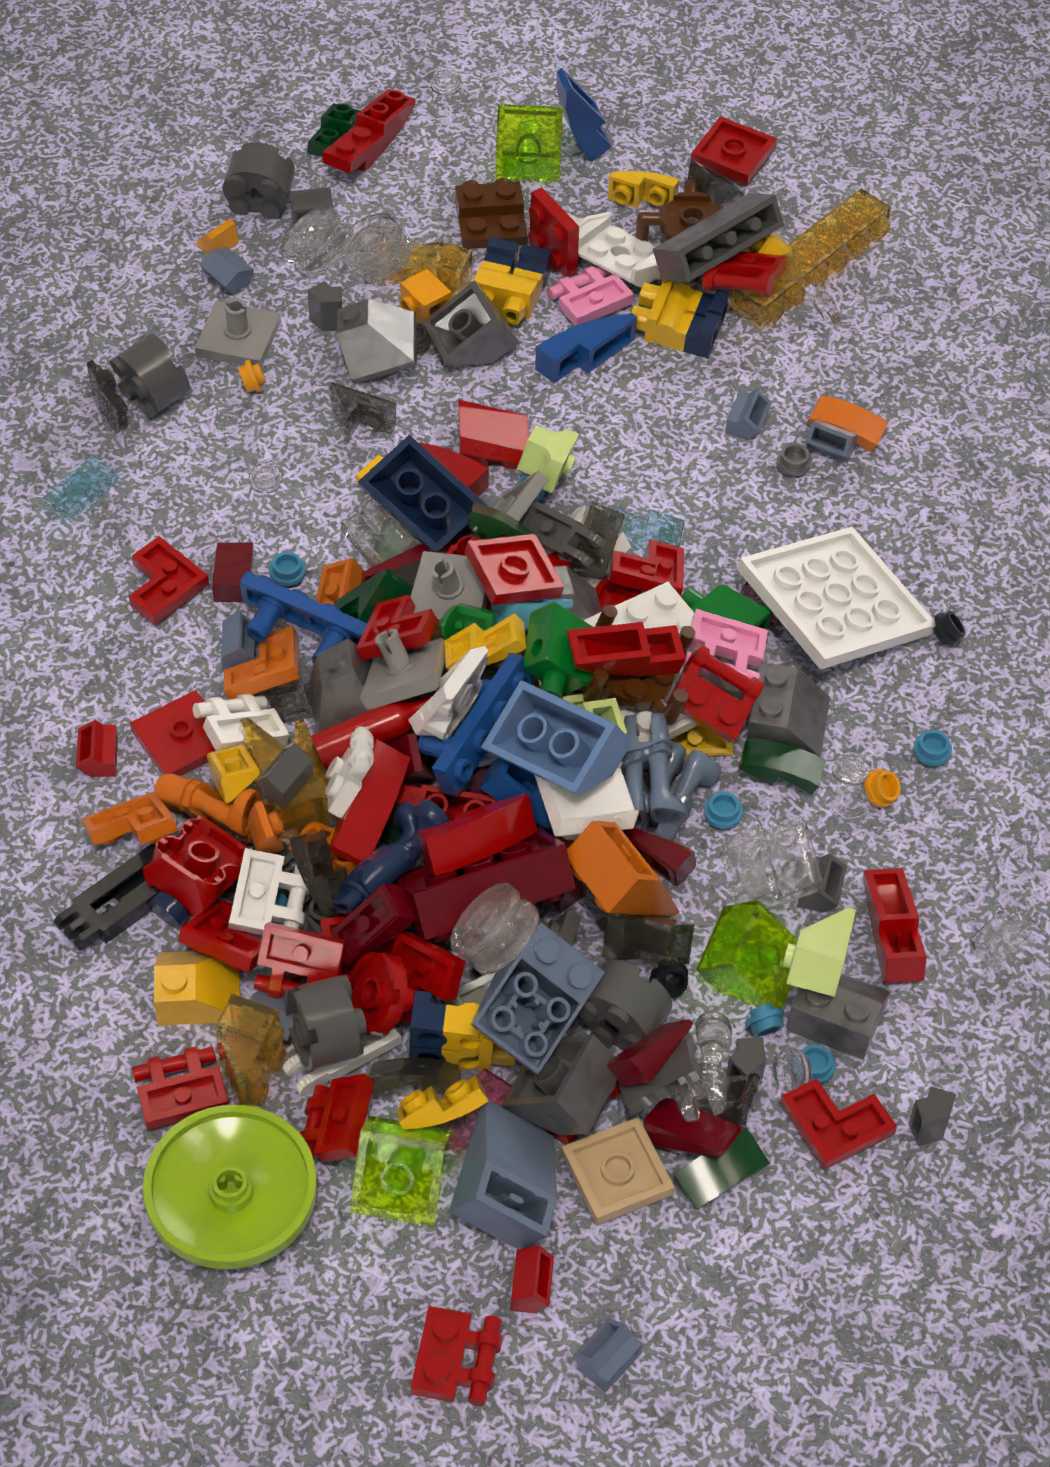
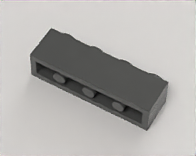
M748 193L653 248L662 280L688 283L783 227L784 223L776 195Z

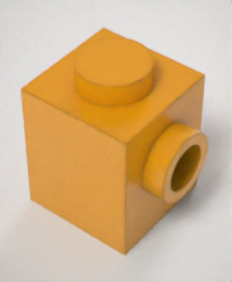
M429 269L410 276L400 283V307L414 311L416 321L424 329L426 328L422 322L452 298V292Z

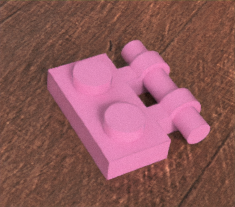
M594 266L587 267L581 271V274L572 278L567 276L556 281V285L546 290L550 300L553 301L559 298V308L575 326L596 320L631 305L634 298V293L618 276L610 275L609 271L599 266L596 268Z
M696 609L691 621V627L695 630L696 634L689 647L695 649L698 644H702L710 649L712 656L715 654L733 660V665L724 663L750 679L753 677L759 679L760 672L746 668L747 664L759 668L764 657L768 630ZM686 652L683 666L686 665L692 652ZM702 667L698 672L699 675L706 677L712 674Z

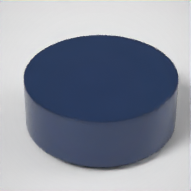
M159 891L149 902L153 912L176 929H179L189 918L185 907L166 892Z

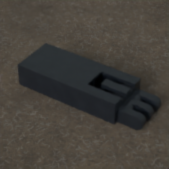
M156 843L150 844L72 899L73 905L54 919V925L59 930L64 929L63 934L69 940L74 939L73 944L78 950L87 948L99 938L107 944L153 911L149 906V902L160 890L153 885L148 887L142 869L152 860ZM113 898L119 902L114 907L107 904L105 906L106 911L100 915L96 912L97 909Z

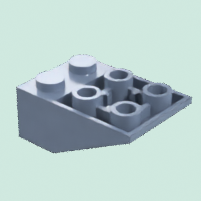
M541 922L524 927L500 962L470 1025L534 1074L538 1075L605 972Z
M489 1101L479 1109L449 1213L517 1249H522L546 1238L557 1202L554 1136Z

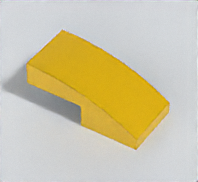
M514 613L485 631L476 623H473L447 640H444L446 668L450 670L470 649L486 646L488 649L486 665L506 659L509 653L517 654L525 650L524 621Z

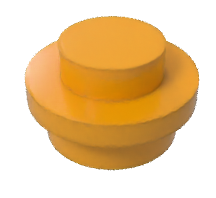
M250 359L245 360V365L239 366L238 370L247 392L250 393L255 390L257 393L262 392L261 384L266 383V379L260 364L253 365Z
M876 769L869 772L865 778V793L873 805L880 808L887 807L899 797L901 786L899 779L893 772Z

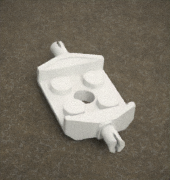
M605 212L586 216L585 218H577L567 213L580 226L578 256L640 288L644 282L650 283L655 279H662L653 253V248L655 247L649 242L639 240L626 233L625 230L619 227L612 226L613 213Z

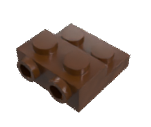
M500 178L494 183L479 184L475 180H468L462 185L455 186V206L462 249L487 248L490 237L516 242L519 245H528L520 181L512 182L508 178Z

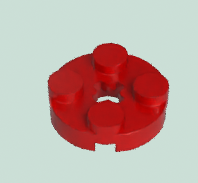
M370 952L362 956L355 964L349 978V982L355 983L351 998L353 1008H360L364 1014L367 1027L365 1033L386 1037L400 1020L403 1011H408L411 1008L414 1000V992L408 986L407 973L402 959L395 954Z

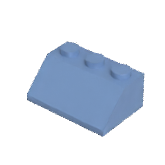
M521 680L481 748L579 796L613 776L632 741L617 724Z

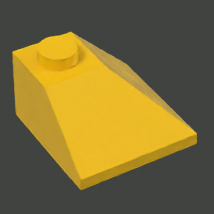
M195 951L158 952L154 965V1006L158 1026L240 1022V971L232 969L227 963L210 955H202Z

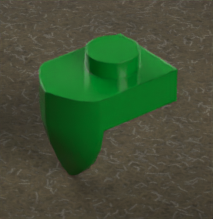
M459 603L450 607L440 619L439 628L441 635L447 640L473 623H476L485 631L497 624L499 612Z

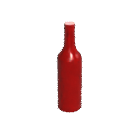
M434 694L416 701H398L367 710L310 736L325 770H328L335 757L342 758L348 747L350 748V737L355 729L360 726L366 727L369 730L374 742L377 739L387 744L407 735L412 729L408 719Z

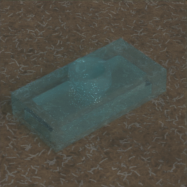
M90 456L43 497L44 505L69 522H72L119 481L118 471L94 456Z

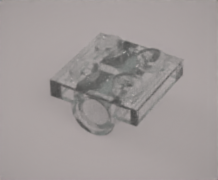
M370 495L360 503L357 514L341 521L342 533L371 567L422 544Z

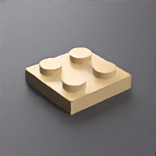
M639 1117L569 1143L561 1148V1155L596 1226L674 1195L675 1187Z

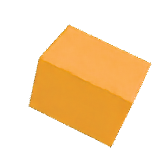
M232 219L226 220L198 239L197 243H195L196 246L207 254L212 249L233 248L239 244L234 221Z

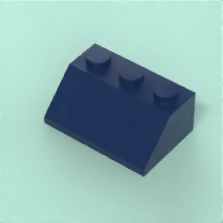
M410 435L358 481V485L424 546L431 552L436 553L448 552L450 546L455 545L459 539L475 534L467 523L470 520L467 517L468 507L472 503L488 506Z

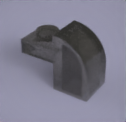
M619 914L616 917H608L607 927L604 932L602 957L612 960L642 959L665 966L677 964L678 962L689 964L695 924L655 915Z

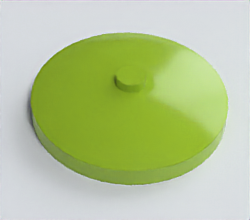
M221 1105L207 1108L175 1124L154 1147L148 1159L143 1177V1198L146 1212L156 1235L179 1257L199 1266L214 1269H238L253 1266L267 1261L285 1250L296 1240L307 1225L317 1196L315 1163L304 1138L290 1123L280 1116L248 1105Z

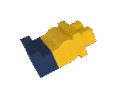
M490 237L487 243L486 255L473 281L475 280L499 312L502 313L508 324L517 326L523 318L530 319L532 309L536 306L548 281L551 271L552 251L525 244L522 245L519 251V243Z
M663 280L661 287L644 282L638 304L651 307V309L634 305L631 313L637 316L636 329L645 331L644 341L650 343L656 341L662 346L708 359L726 316L730 292L717 289L713 295L694 290L684 283L674 284V281Z
M415 990L410 1024L409 1065L457 1070H474L478 1068V1074L485 1075L491 1074L492 1064L514 1067V1057L470 1025L480 1006L479 1004L464 1003L459 1006L431 1003V992Z

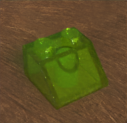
M498 104L495 179L508 178L510 180L543 182L560 181L563 107Z
M759 900L724 906L696 971L721 994L756 1007L772 1004L774 1009L783 1008L792 985L786 984L790 969L782 967L788 943L797 945L798 940Z
M368 1116L360 1131L350 1212L434 1227L447 1169L452 1129L435 1126L403 1129L399 1120Z

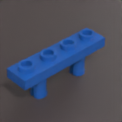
M246 571L239 582L243 602L259 608L246 627L247 635L257 642L264 643L279 618L323 636L324 639L311 657L313 664L318 653L346 639H350L358 645L368 624L359 618L356 619L342 613L338 607L332 604H322L312 600L300 590H289L282 587L265 575L257 576Z
M509 653L492 680L480 678L483 683L476 698L477 702L453 737H448L443 741L436 736H420L418 748L421 750L420 753L425 756L438 758L432 770L444 794L457 797L465 783L471 779L473 771L483 756L487 753L481 746L519 682L522 680L529 684L533 683L530 673L523 666V656Z

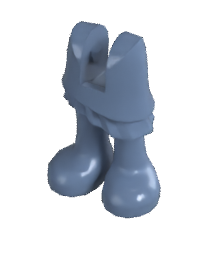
M651 713L650 731L652 741L639 742L640 731L637 715H626L624 718L627 730L626 736L632 743L621 760L623 762L621 771L625 775V782L634 809L639 810L635 825L644 823L647 819L643 793V770L650 768L651 793L649 811L651 818L660 823L682 821L686 818L685 805L681 800L672 795L669 786L667 762L673 755L671 751L673 745L664 714Z
M671 741L673 755L667 762L669 785L674 775L681 770L686 761V749L680 743ZM693 749L687 758L682 775L672 793L673 796L681 800L685 805L686 818L675 823L654 821L649 811L651 793L649 787L647 793H644L647 819L644 823L634 825V827L646 831L649 825L655 826L657 829L654 835L672 841L682 824L689 818V811L696 806L690 798L698 785L705 787L717 783L721 776L720 766L705 753Z

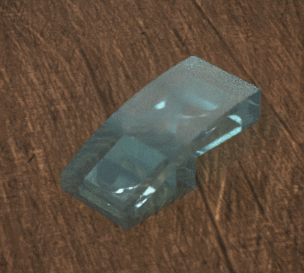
M613 507L607 524L620 533L624 531L631 548L646 550L650 539L679 547L685 520L652 509L646 518Z

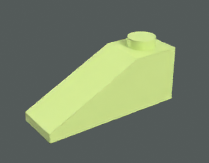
M848 907L800 930L797 945L788 943L782 967L790 969L786 984L835 997L856 909Z

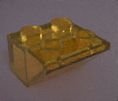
M232 994L215 1026L220 1067L236 1105L253 1107L256 1105L261 1107L269 1091V1083L267 1081L272 1071L279 1072L285 1060L286 1049L282 1046L284 1028L280 1027L278 1009Z

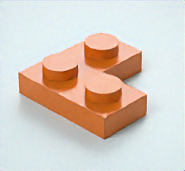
M294 625L271 632L264 643L259 642V658L224 669V692L228 699H236L239 694H252L255 696L259 692L276 686H286L300 678L299 635Z
M154 791L81 819L85 833L94 846L114 843L122 835L129 832L133 833L141 845L145 843L155 844L163 836H168L178 831L174 816Z

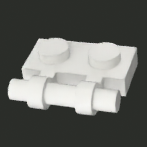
M239 694L236 699L223 700L221 697L207 698L205 702L193 705L195 718L206 717L203 728L216 751L238 745H244L247 750L286 746L290 736L275 708L267 709V699L265 696Z
M360 726L355 729L350 737V748L348 747L342 758L335 757L326 772L325 777L328 778V785L325 790V794L328 795L327 811L339 818L343 817L362 788V780L374 761L372 750L374 746L373 736L366 727Z
M245 848L228 928L263 935L264 925L271 921L288 927L302 928L305 920V913L302 912L305 895L310 893L312 880L309 878L311 864L298 861L295 864L294 873L284 872L282 867L285 856ZM278 888L287 889L290 892L287 907L275 905Z

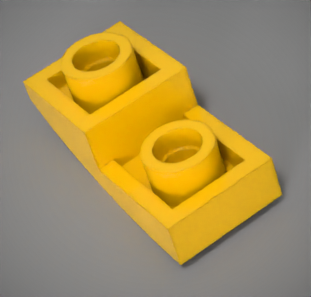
M643 171L611 172L609 175L608 199L637 209L642 201L662 207L665 202L667 205L673 201V196L678 194L679 179Z
M475 1075L468 1081L461 1079L453 1083L445 1091L446 1096L441 1099L432 1086L423 1092L421 1089L415 1090L408 1094L400 1102L401 1106L396 1109L399 1123L403 1129H417L459 1118L489 1102L485 1088Z

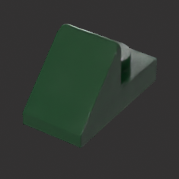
M385 568L334 601V606L338 607L342 613L368 623L377 603L405 595L411 596L413 586L388 568Z

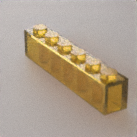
M860 188L788 244L792 250L783 255L786 256L787 268L773 285V291L770 296L758 295L756 291L733 289L730 310L760 330L771 322L776 323L792 305H799L807 293L814 288L819 289L835 271H842L850 259L855 255H862L869 244L877 238L882 239L887 234L890 228L891 206Z

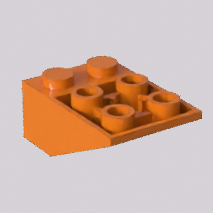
M592 820L567 849L573 874L588 886L595 896L594 901L597 906L608 914L675 916L680 912L662 881L616 822Z

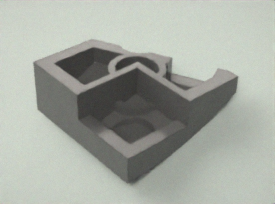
M689 1035L684 1037L650 1083L623 1086L619 1081L622 1096L632 1115L667 1098L686 1082L691 1085L701 1079L703 1069L694 1057L697 1047Z

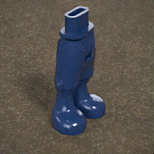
M423 799L417 806L406 801L402 802L395 812L397 824L402 830L401 836L395 843L379 846L350 872L346 881L339 885L341 893L331 902L333 908L341 914L351 913L383 883L393 884L398 877L414 868L416 862L423 854L418 831L450 822L444 811L428 799Z

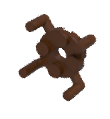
M687 179L684 183V192L674 195L673 201L667 205L665 202L660 212H641L638 214L635 237L648 242L649 226H660L667 241L724 207L720 203L716 205L710 201L711 196L698 192L697 182L694 179ZM693 217L699 221H689L686 218ZM699 276L696 277L695 279L691 280L690 282H696V281H698V280H699Z
M605 605L595 627L613 625L618 614L616 607ZM683 626L679 632L684 655L696 634L691 626ZM597 668L583 694V700L589 702L605 698H616L618 706L621 707L625 703L636 706L635 711L653 709L655 713H663L667 725H673L688 700V694L682 689H676L669 702L665 701L675 679V674L641 676L643 680L626 675H610L605 669Z

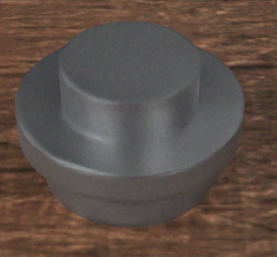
M791 443L784 446L778 453L776 464L778 469L786 475L801 476L810 470L812 458L805 446Z

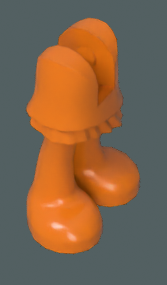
M167 773L160 776L156 781V794L167 808L185 814L192 819L201 814L212 823H217L234 833L243 841L254 844L248 829V817L254 803L261 801L260 791L247 788L236 797L234 803L225 804L214 786H209L208 783L198 779H190ZM264 802L267 808L273 812L272 805Z

